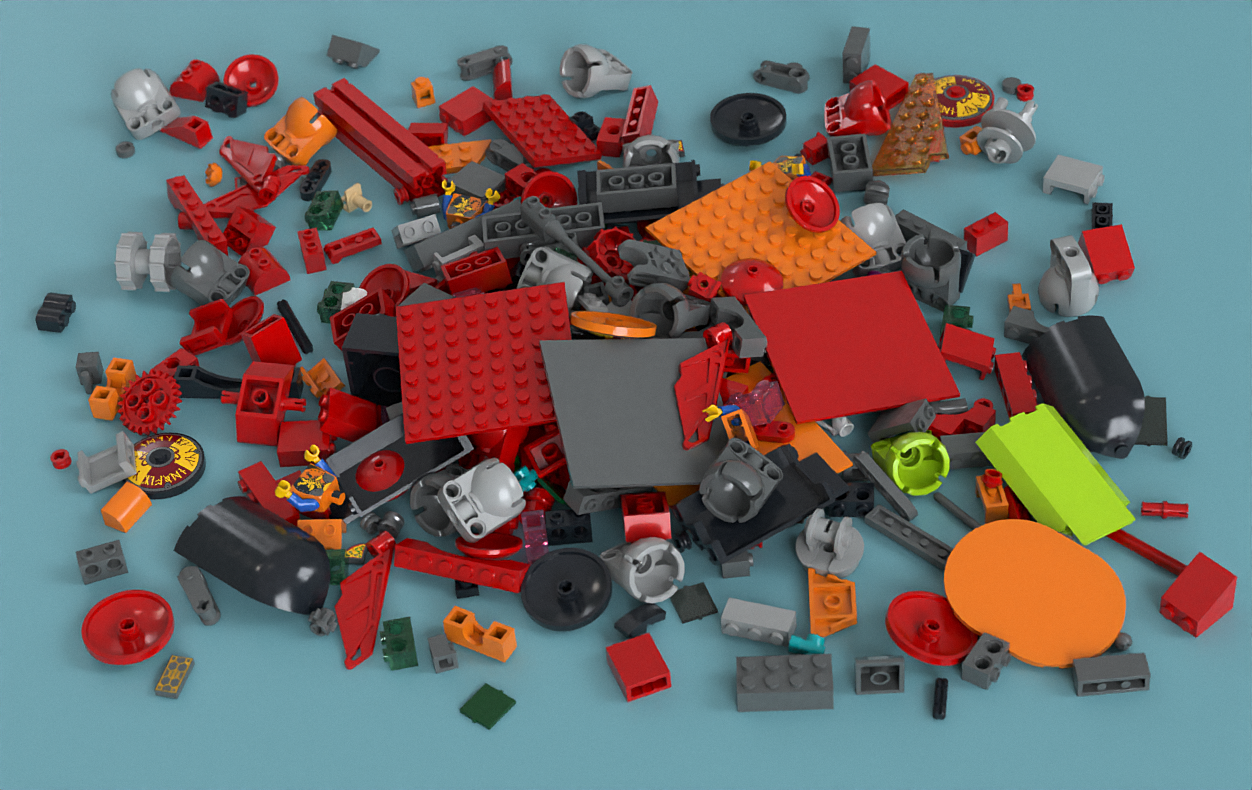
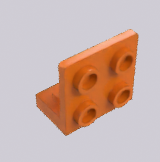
M342 519L298 520L297 527L314 536L324 546L330 564H340L342 533H346V523Z

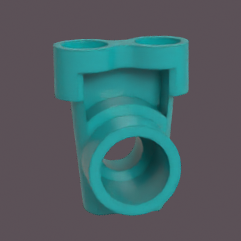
M526 465L513 473L523 492H528L537 485L534 482L538 478L536 471L533 469L529 471Z
M807 634L806 640L792 635L788 652L802 655L824 654L826 648L824 646L825 639L815 634Z

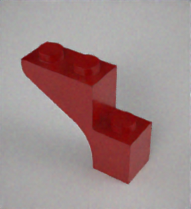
M976 403L969 411L962 414H935L936 417L927 430H930L932 435L939 441L940 436L986 432L991 426L995 425L996 410Z

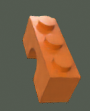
M113 357L105 371L107 376L106 387L96 386L88 399L93 418L113 421L117 411L120 409L117 403L123 401V398L119 395L126 393L123 388L131 386L129 380L136 381L133 360Z
M454 606L443 620L444 631L448 641L504 663L517 647L514 628L494 621L488 629H485L476 621L475 613L458 606Z

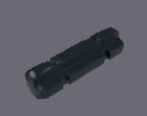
M940 677L935 680L933 718L936 720L946 718L948 680Z

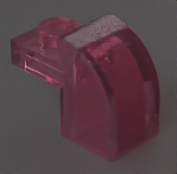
M543 510L521 512L528 564H533L537 559L549 553Z

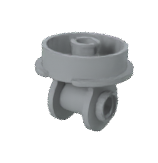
M817 508L813 515L808 517L804 529L797 537L795 545L796 555L807 573L808 568H813L816 574L825 577L831 574L839 579L845 578L857 568L863 556V538L858 530L852 527V518L845 516L841 523L824 518V510Z

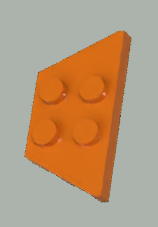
M488 139L429 146V148L445 161L446 174L458 173L471 161L480 164L485 159L486 150L490 147L492 141Z
M808 568L811 634L826 637L857 624L855 582L839 579L831 574L825 577L816 574L815 569Z

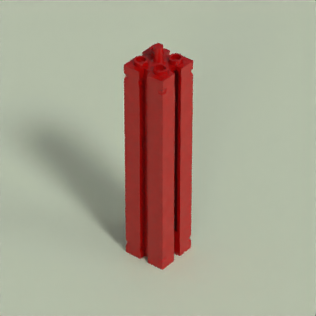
M343 78L332 83L330 90L324 87L313 93L315 105L319 108L317 117L319 118L321 115H324L336 128L337 134L335 137L394 188L400 189L401 186H404L408 192L410 202H413L415 198L436 194L437 197L445 194V190L442 187V182L444 180L448 181L443 176L447 173L445 161L439 158L435 152L353 84L349 83L347 79Z

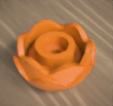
M214 162L213 164H208V168L205 171L207 176L205 182L209 186L219 184L222 179V168Z

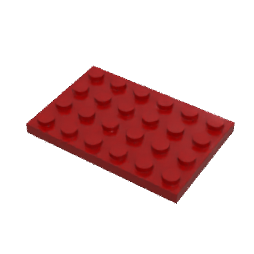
M542 94L541 96H525L523 98L483 102L482 109L534 168L601 159L602 152L569 119L566 112L550 95Z

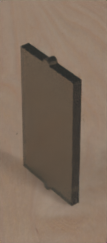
M1147 395L1144 397L1145 412L1142 428L1135 445H1147L1148 447L1151 445L1167 446L1166 397H1150Z

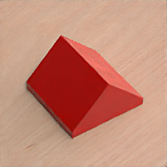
M558 427L523 447L539 478L566 464Z

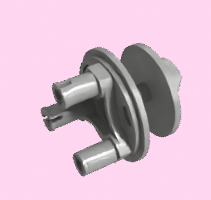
M999 97L993 108L983 115L981 119L983 129L977 135V143L991 162L997 164L1016 163L1021 159L1024 151H1028L1034 146L1036 134L1031 122L1033 114L1038 109V104H1035L1033 100H1028L1022 112L1017 114L1006 109L1008 105L1007 99Z

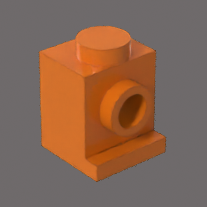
M418 77L414 82H411L412 99L417 108L435 104L433 85L429 78Z
M975 126L959 137L961 150L965 155H977L982 152L977 143V135L983 128Z

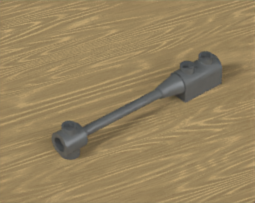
M531 196L522 202L520 207L522 221L544 242L554 238L567 246L606 283L605 292L611 297L613 305L618 307L625 306L631 300L634 290L625 282L622 276L611 278L568 237L560 220L551 213L550 208L545 207L539 201L538 197Z

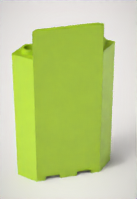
M1042 403L1035 406L1036 411L1027 415L1024 412L1009 418V423L1001 427L998 424L993 425L975 442L996 470L1002 473L1003 479L1038 523L1069 536H1072L1074 533L1083 545H1088L1132 524L1136 520L1126 507L1130 501L1053 406Z

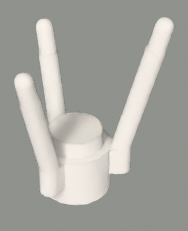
M847 416L833 418L832 427L822 420L815 421L829 430L833 436L837 434L841 437L847 436L854 428V425Z

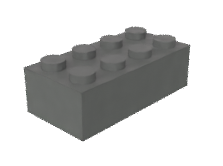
M675 163L596 170L597 201L602 202L603 213L678 206Z
M831 654L736 657L738 712L834 709Z

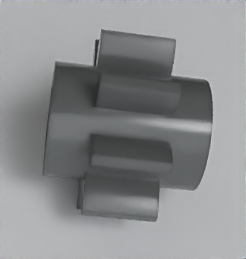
M317 608L316 612L312 611L308 618V621L311 622L309 627L318 636H328L330 632H334L338 623L334 622L337 617L328 608Z

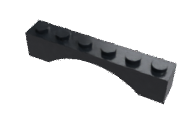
M177 366L174 379L177 380L176 383L180 385L178 390L182 392V395L178 398L221 399V396H224L222 395L223 390L240 392L242 379L217 375L199 366ZM294 368L289 398L301 399L304 388L300 368Z

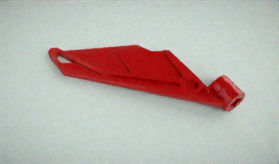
M227 136L223 141L219 154L258 193L259 198L267 202L274 201L281 187V181L277 177L271 176L277 160L275 154L269 153L267 146L233 139L232 136Z
M286 165L273 171L271 176H275L281 181L277 197L301 175L308 174L310 171L309 167ZM247 183L204 203V206L212 218H231L236 206L257 210L267 207L271 202L259 198L258 193ZM180 212L178 216L179 229L194 230L185 214Z
M725 322L712 326L703 332V338H705L706 344L710 347L709 349L685 360L679 365L680 379L674 385V392L685 439L682 447L686 451L701 445L710 438L713 420L710 422L705 421L709 414L702 411L711 405H717L729 344L733 340L732 331ZM697 431L698 440L693 443L689 440Z
M386 530L366 543V547L373 556V559L340 582L342 596L335 605V611L347 657L344 661L345 668L349 670L369 658L374 651L396 545L394 538ZM360 648L361 656L356 660H352Z

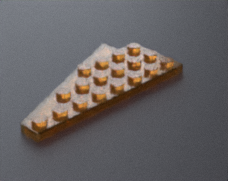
M933 73L915 74L872 165L873 176L926 173L932 160L949 159Z

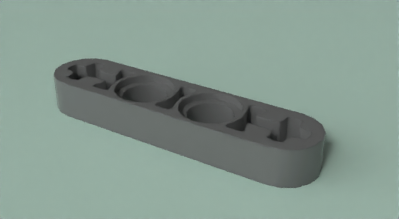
M865 451L860 452L853 458L857 468L871 483H874V487L903 519L909 522L918 515L915 506Z

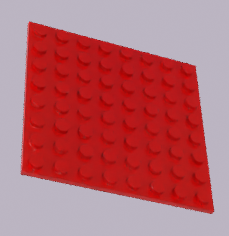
M902 271L743 296L752 320L767 338L766 354L796 424L897 408L925 398L928 402L960 397V392Z
M565 282L396 307L406 444L557 422L539 341L572 340Z

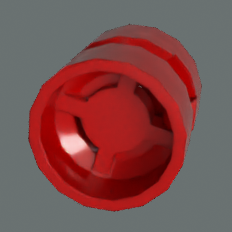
M532 488L529 490L525 498V508L518 515L521 524L529 529H542L546 524L545 512L551 511L555 502L554 497L543 488Z

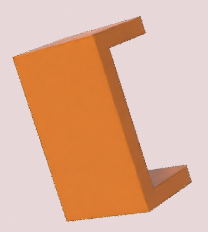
M976 476L975 494L977 498H981L985 510V524L1008 519V502L1002 485L996 488H988L981 480V476Z

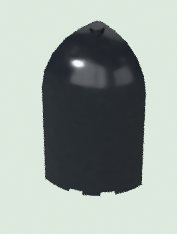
M1093 315L1078 316L1076 320L1066 323L1063 320L1049 327L1050 330L1041 337L1037 336L1021 355L1022 359L1027 362V369L1045 404L1056 409L1088 450L1109 457L1126 458L1140 433L1145 412L1144 392L1140 380L1104 317Z
M245 496L224 498L222 502L204 508L197 514L198 518L192 525L185 527L173 551L256 601L285 611L311 615L312 611L316 612L317 608L321 609L324 606L331 579L330 561L324 546L311 534Z

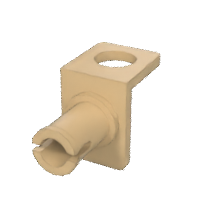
M359 183L344 192V196L335 201L337 206L349 213L358 207L364 212H368L373 205L372 201L362 196Z

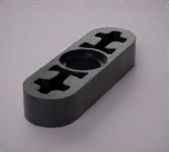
M320 159L313 164L299 188L302 200L312 201L317 198L332 173L329 160Z

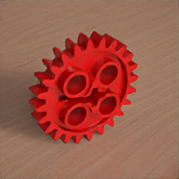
M151 369L149 374L143 371L142 377L135 375V382L129 380L131 386L123 388L126 393L119 395L123 398V401L117 403L122 407L117 412L121 414L119 419L124 422L123 425L131 432H136L140 436L143 433L149 436L150 432L157 434V428L164 430L165 423L171 425L169 419L176 418L174 411H180L177 404L182 402L178 398L182 395V392L178 390L180 385L176 383L177 380L167 372L163 373L159 369L155 372Z

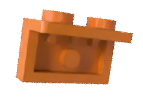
M325 358L309 371L303 366L300 367L303 381L308 386H311L309 390L317 399L322 394H326L330 387L337 390L345 387V384Z

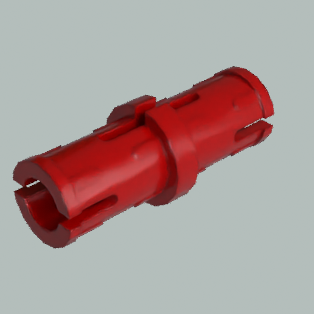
M1162 501V503L1141 502V516H1161L1162 519H1167V517L1188 518V503L1176 504L1168 503L1167 501Z

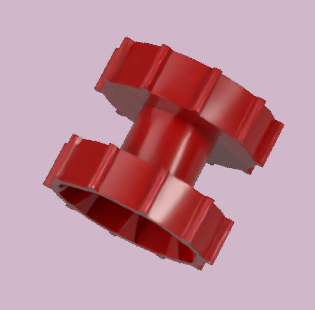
M616 226L605 231L601 229L593 237L595 240L587 248L583 247L582 250L611 278L622 276L625 282L629 284L627 274L634 267L629 262L620 258L617 248L626 240H635L632 237L633 234L619 230ZM577 258V259L575 260V261H577V262H579V263H581V264L587 266V265L584 264L579 258ZM593 273V276L591 278V284L602 282V280L595 273Z

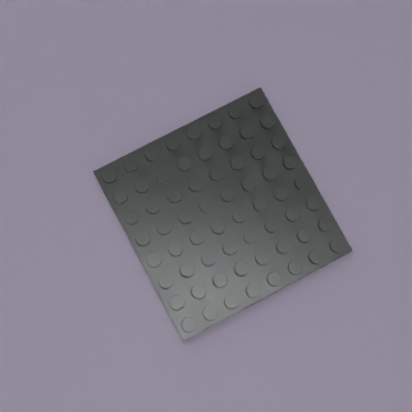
M705 338L539 341L572 489L699 485L701 483L704 473L725 447L729 438L722 418L717 417L713 419L709 440L691 450H684L682 443L685 439L674 385L680 379V363L708 349ZM720 391L716 405L717 408L723 406ZM697 431L689 440L692 443L698 440Z

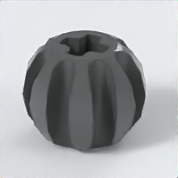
M880 180L868 182L864 194V203L866 205L873 203L887 205L890 192L889 186Z

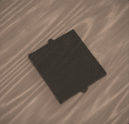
M704 582L689 587L684 586L683 589L677 590L669 597L682 624L697 619L702 620L703 617L718 613V609Z

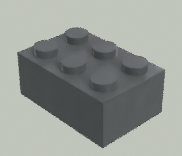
M866 134L827 137V156L834 192L865 190L868 182L873 181V168Z

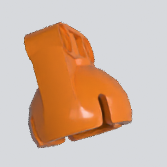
M299 97L289 106L286 114L273 128L266 131L264 139L290 165L306 166L309 159L321 147L327 145L335 138L337 130L324 115H321L311 124L310 121L315 117L318 110L308 100Z

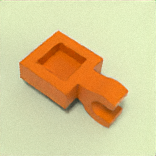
M1021 283L1012 284V294L1007 297L1009 313L1013 306L1031 310L1029 294H1022Z

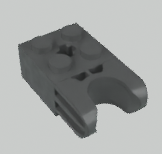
M626 240L617 248L620 258L629 262L634 267L627 274L630 284L645 287L656 282L667 283L680 289L681 292L688 287L687 285L691 278L680 250L636 240Z

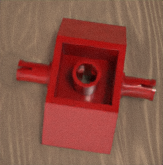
M253 361L243 374L240 392L222 391V395H224L221 396L222 404L237 405L235 418L238 443L278 447L281 422H284L286 411L305 412L306 408H303V406L307 404L306 399L289 398L294 365Z

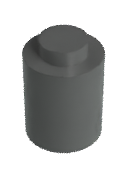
M436 194L415 198L413 203L410 204L412 214H416L417 218L441 212Z

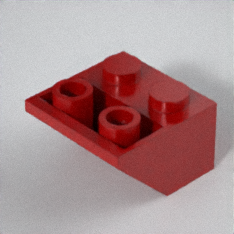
M236 206L223 235L227 239L228 247L242 256L252 248L268 245L276 227L253 210Z

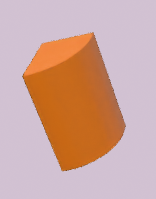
M126 482L101 509L104 523L109 527L127 533L152 503L144 491L136 485Z

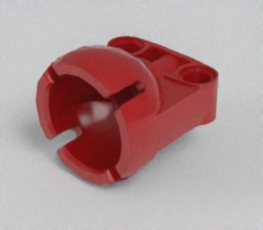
M875 81L862 82L854 87L850 93L840 97H832L825 103V127L830 137L856 134L876 136L887 132L891 128L892 122L889 110H878V107L886 104V100Z
M529 426L467 435L474 450L460 457L459 465L469 470L483 460L497 458L500 463H504L514 473V462L518 448L526 438Z

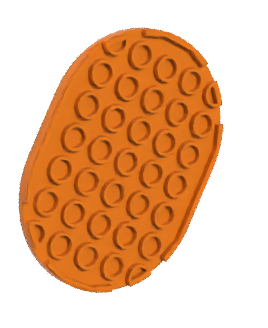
M1006 519L984 524L969 532L956 544L945 566V595L958 620L980 637L985 632L1009 642V653L1030 665L1042 668L1044 666L1059 667L1062 669L1072 667L1073 659L1099 657L1115 642L1123 627L1126 598L1122 583L1115 571L1107 562L1092 551L1040 523L1021 519Z

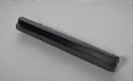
M287 300L278 301L277 308L282 317L285 318L304 354L312 353L313 345Z

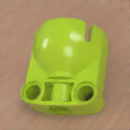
M930 430L901 434L871 445L872 457L875 463L903 493L912 496L929 494L937 490L942 484L939 476L941 475L946 478L949 472L950 458L947 449L943 443L932 435Z

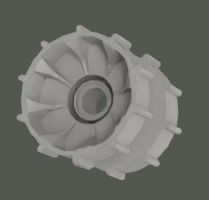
M142 232L121 233V238L116 245V260L114 262L117 275L116 281L121 285V290L142 289L147 274H150V282L155 287V291L170 292V290H176L171 284V276L175 267L181 265V243H179L175 233L155 234V239L150 249H147V241H145Z

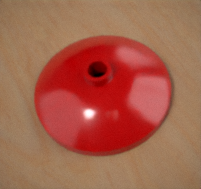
M249 54L237 58L228 66L224 75V84L247 91V106L252 107L261 105L272 98L278 88L279 75L276 67L269 59L261 55Z
M553 171L541 172L533 176L525 185L521 195V204L526 198L536 196L548 208L577 205V192L572 182L563 174ZM544 196L547 198L545 203L542 202Z
M800 176L788 185L785 192V203L789 214L798 225L814 233L827 232L836 225L840 215L839 203L834 192L827 184L812 176Z
M746 258L737 260L729 264L721 275V288L727 297L735 296L739 303L745 306L744 295L783 289V277L780 271L772 264L761 259Z
M384 264L372 270L364 278L359 288L366 290L368 295L381 287L393 300L396 309L407 298L410 281L408 274L400 266Z
M250 296L244 298L231 307L234 313L224 346L234 345L243 341L241 333L261 322L264 314V303L259 297Z
M382 450L369 455L357 468V484L362 489L371 492L391 487L403 474L404 460L402 456L391 450ZM405 490L404 492H402V493H400L399 495L395 496L394 498L390 499L389 501L394 500V499L400 497V496L403 495L407 490Z
M491 532L475 543H469L460 536L455 540V547L461 553L471 558L504 560L516 554L523 547V540L514 535Z

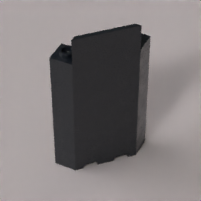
M695 160L675 163L678 206L603 213L604 224L615 225L660 220L720 188L721 178L697 181V176H701L700 164H696ZM577 171L579 205L598 203L596 171Z
M402 413L325 459L338 478L340 491L345 493V500L342 505L331 503L329 506L331 510L329 518L342 519L347 525L414 486L421 478L439 471L474 450V447L466 435L406 444ZM382 450H391L400 454L404 460V471L399 480L391 487L371 492L362 489L357 484L356 471L366 457Z
M785 444L764 455L782 470L783 478L759 512L750 520L739 523L737 520L731 523L714 516L705 507L702 500L704 494H700V490L672 504L670 508L680 527L684 531H690L692 541L701 551L707 550L712 564L721 565L807 518L817 508L823 509L836 502L835 498L850 490L848 485L817 452L799 461L797 450L790 444Z

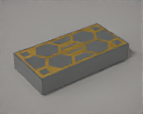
M172 655L155 688V694L157 696L178 699L195 664L194 659Z

